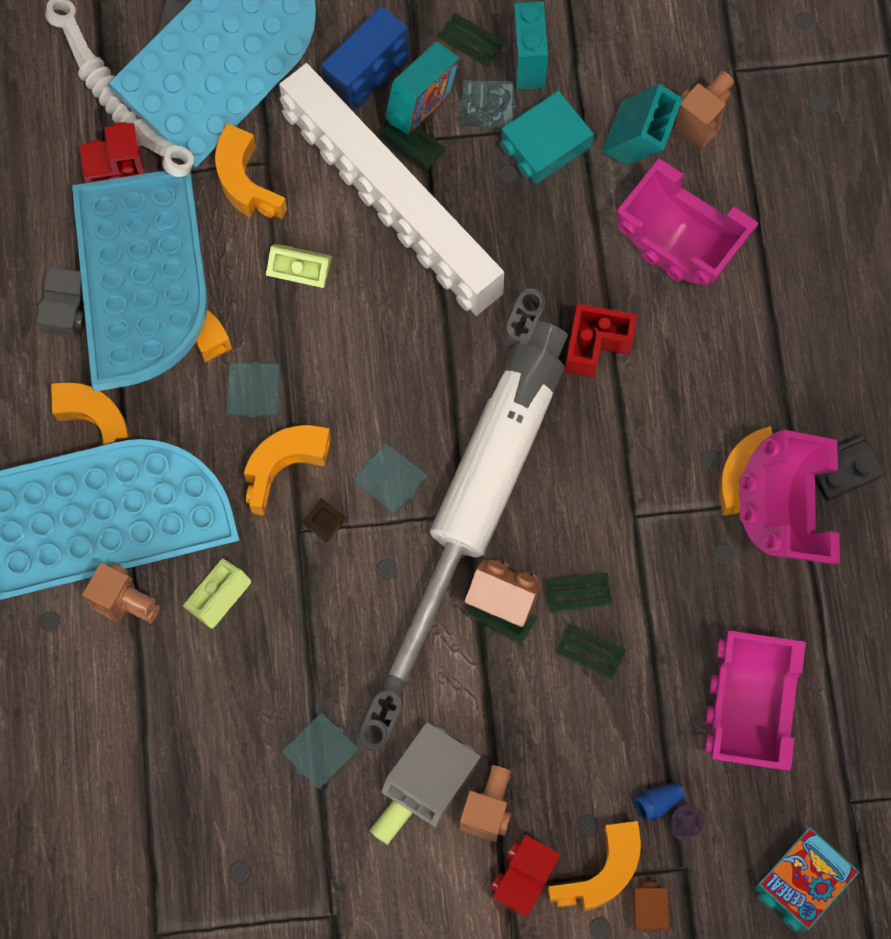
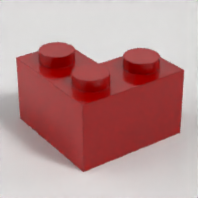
M118 122L110 127H104L106 141L92 140L87 144L79 145L83 177L86 183L146 174L143 150L134 123Z
M577 304L565 373L595 378L600 350L630 355L637 314Z
M525 835L522 842L516 839L507 855L506 861L510 862L505 875L499 872L490 888L495 892L492 900L527 919L557 865L560 854Z

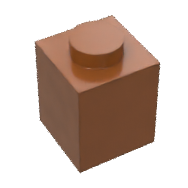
M656 882L640 883V888H635L632 892L633 931H667L669 929L668 888H660V883Z

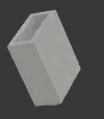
M426 722L386 778L381 793L436 828L475 771L481 756L469 745L461 744L450 737L441 727L433 726Z

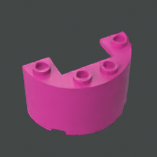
M658 158L616 211L619 222L617 227L642 252L641 256L647 263L651 265L657 264L666 270L667 275L673 280L679 282L682 279L693 284L710 285L718 278L756 229L759 222L734 206L727 216L682 188L683 173Z
M782 430L766 438L752 454L739 481L740 520L743 522L751 541L764 553L775 557L840 564L839 533L830 531L816 534L815 475L838 471L836 439Z
M729 630L725 639L719 638L717 657L721 658L718 675L712 674L709 693L715 694L713 706H708L705 722L706 725H711V734H707L705 753L710 754L711 759L791 771L795 739L791 738L797 678L803 671L806 642Z

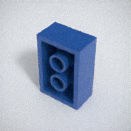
M381 5L321 65L323 81L352 111L356 107H362L367 102L370 93L376 87H382L387 82L389 74L396 67L401 68L409 58L408 27Z

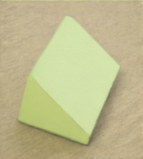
M273 244L270 248L266 276L324 288L332 256Z
M222 558L183 604V607L213 629L248 588L251 580L241 569Z

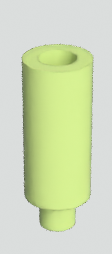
M393 800L369 831L385 845H388L412 815V812Z

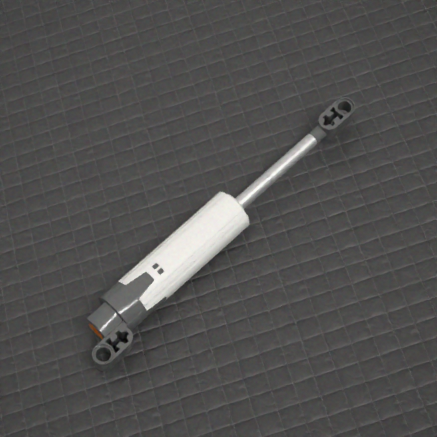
M528 288L521 292L513 303L502 327L501 341L511 350L430 529L432 538L445 548L381 692L375 695L369 702L356 731V743L365 751H375L387 742L402 705L399 697L462 555L475 558L484 556L565 371V366L558 360V357L568 334L555 325L539 321L545 306V298L537 289ZM522 301H530L534 305L535 310L529 311L525 309ZM519 321L524 322L519 330V336H516L514 334L515 326ZM385 699L388 700V707L392 710L384 713L380 721L370 719V717L375 719L379 716L382 706L378 703ZM371 727L378 731L379 741L377 744H370L366 741L364 737L366 728Z

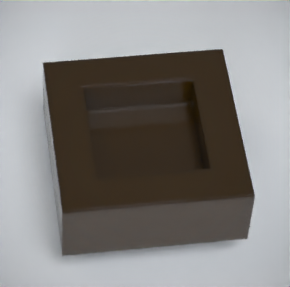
M321 498L304 518L302 524L327 543L346 521V516Z

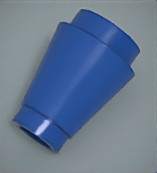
M673 782L641 791L640 796L636 797L634 802L639 815L644 821L651 819L656 821L681 800L685 799V795L679 783Z

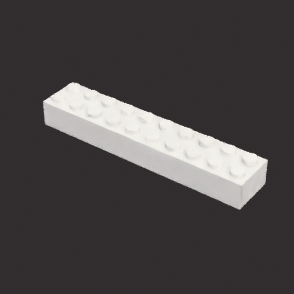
M307 63L279 84L281 92L280 101L284 109L282 114L286 120L292 125L296 123L299 126L304 139L310 145L315 144L321 150L320 154L327 164H334L340 170L339 175L347 185L353 184L358 189V195L367 206L372 205L378 211V217L387 227L392 226L398 232L397 237L405 247L409 248L411 246L416 251L419 262L426 269L431 267L437 274L436 278L441 286L446 290L450 288L457 295L456 300L465 311L470 309L477 316L503 295L504 271Z

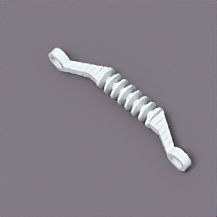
M49 0L45 10L47 21L51 25L63 28L80 68L78 71L79 78L85 81L88 89H92V94L99 98V103L102 106H106L105 111L112 115V120L115 123H134L141 145L163 156L162 165L167 173L176 177L189 174L194 163L192 153L188 149L170 143V141L156 134L108 87L109 82L115 76L111 75V70L104 66L103 60L100 57H95L92 51L87 48L86 41L82 33H80L79 26L74 18L76 13L74 4L69 0ZM54 10H62L67 15H59ZM179 158L183 160L185 164L178 165L174 163L171 159Z

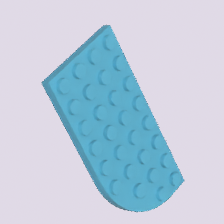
M192 0L109 82L108 87L156 134L170 141V143L188 149L194 157L192 168L195 169L217 147L218 140L226 124L228 123L236 127L302 58L314 31L316 19L315 0Z
M166 171L72 185L91 382L94 392L138 384L164 373L190 351L201 334L207 316L208 298L191 171L182 177L170 175Z
M146 439L120 441L0 471V600L91 578L100 562L109 567L111 563H115L127 569L240 541L229 499L217 477L198 458L177 446L165 442Z

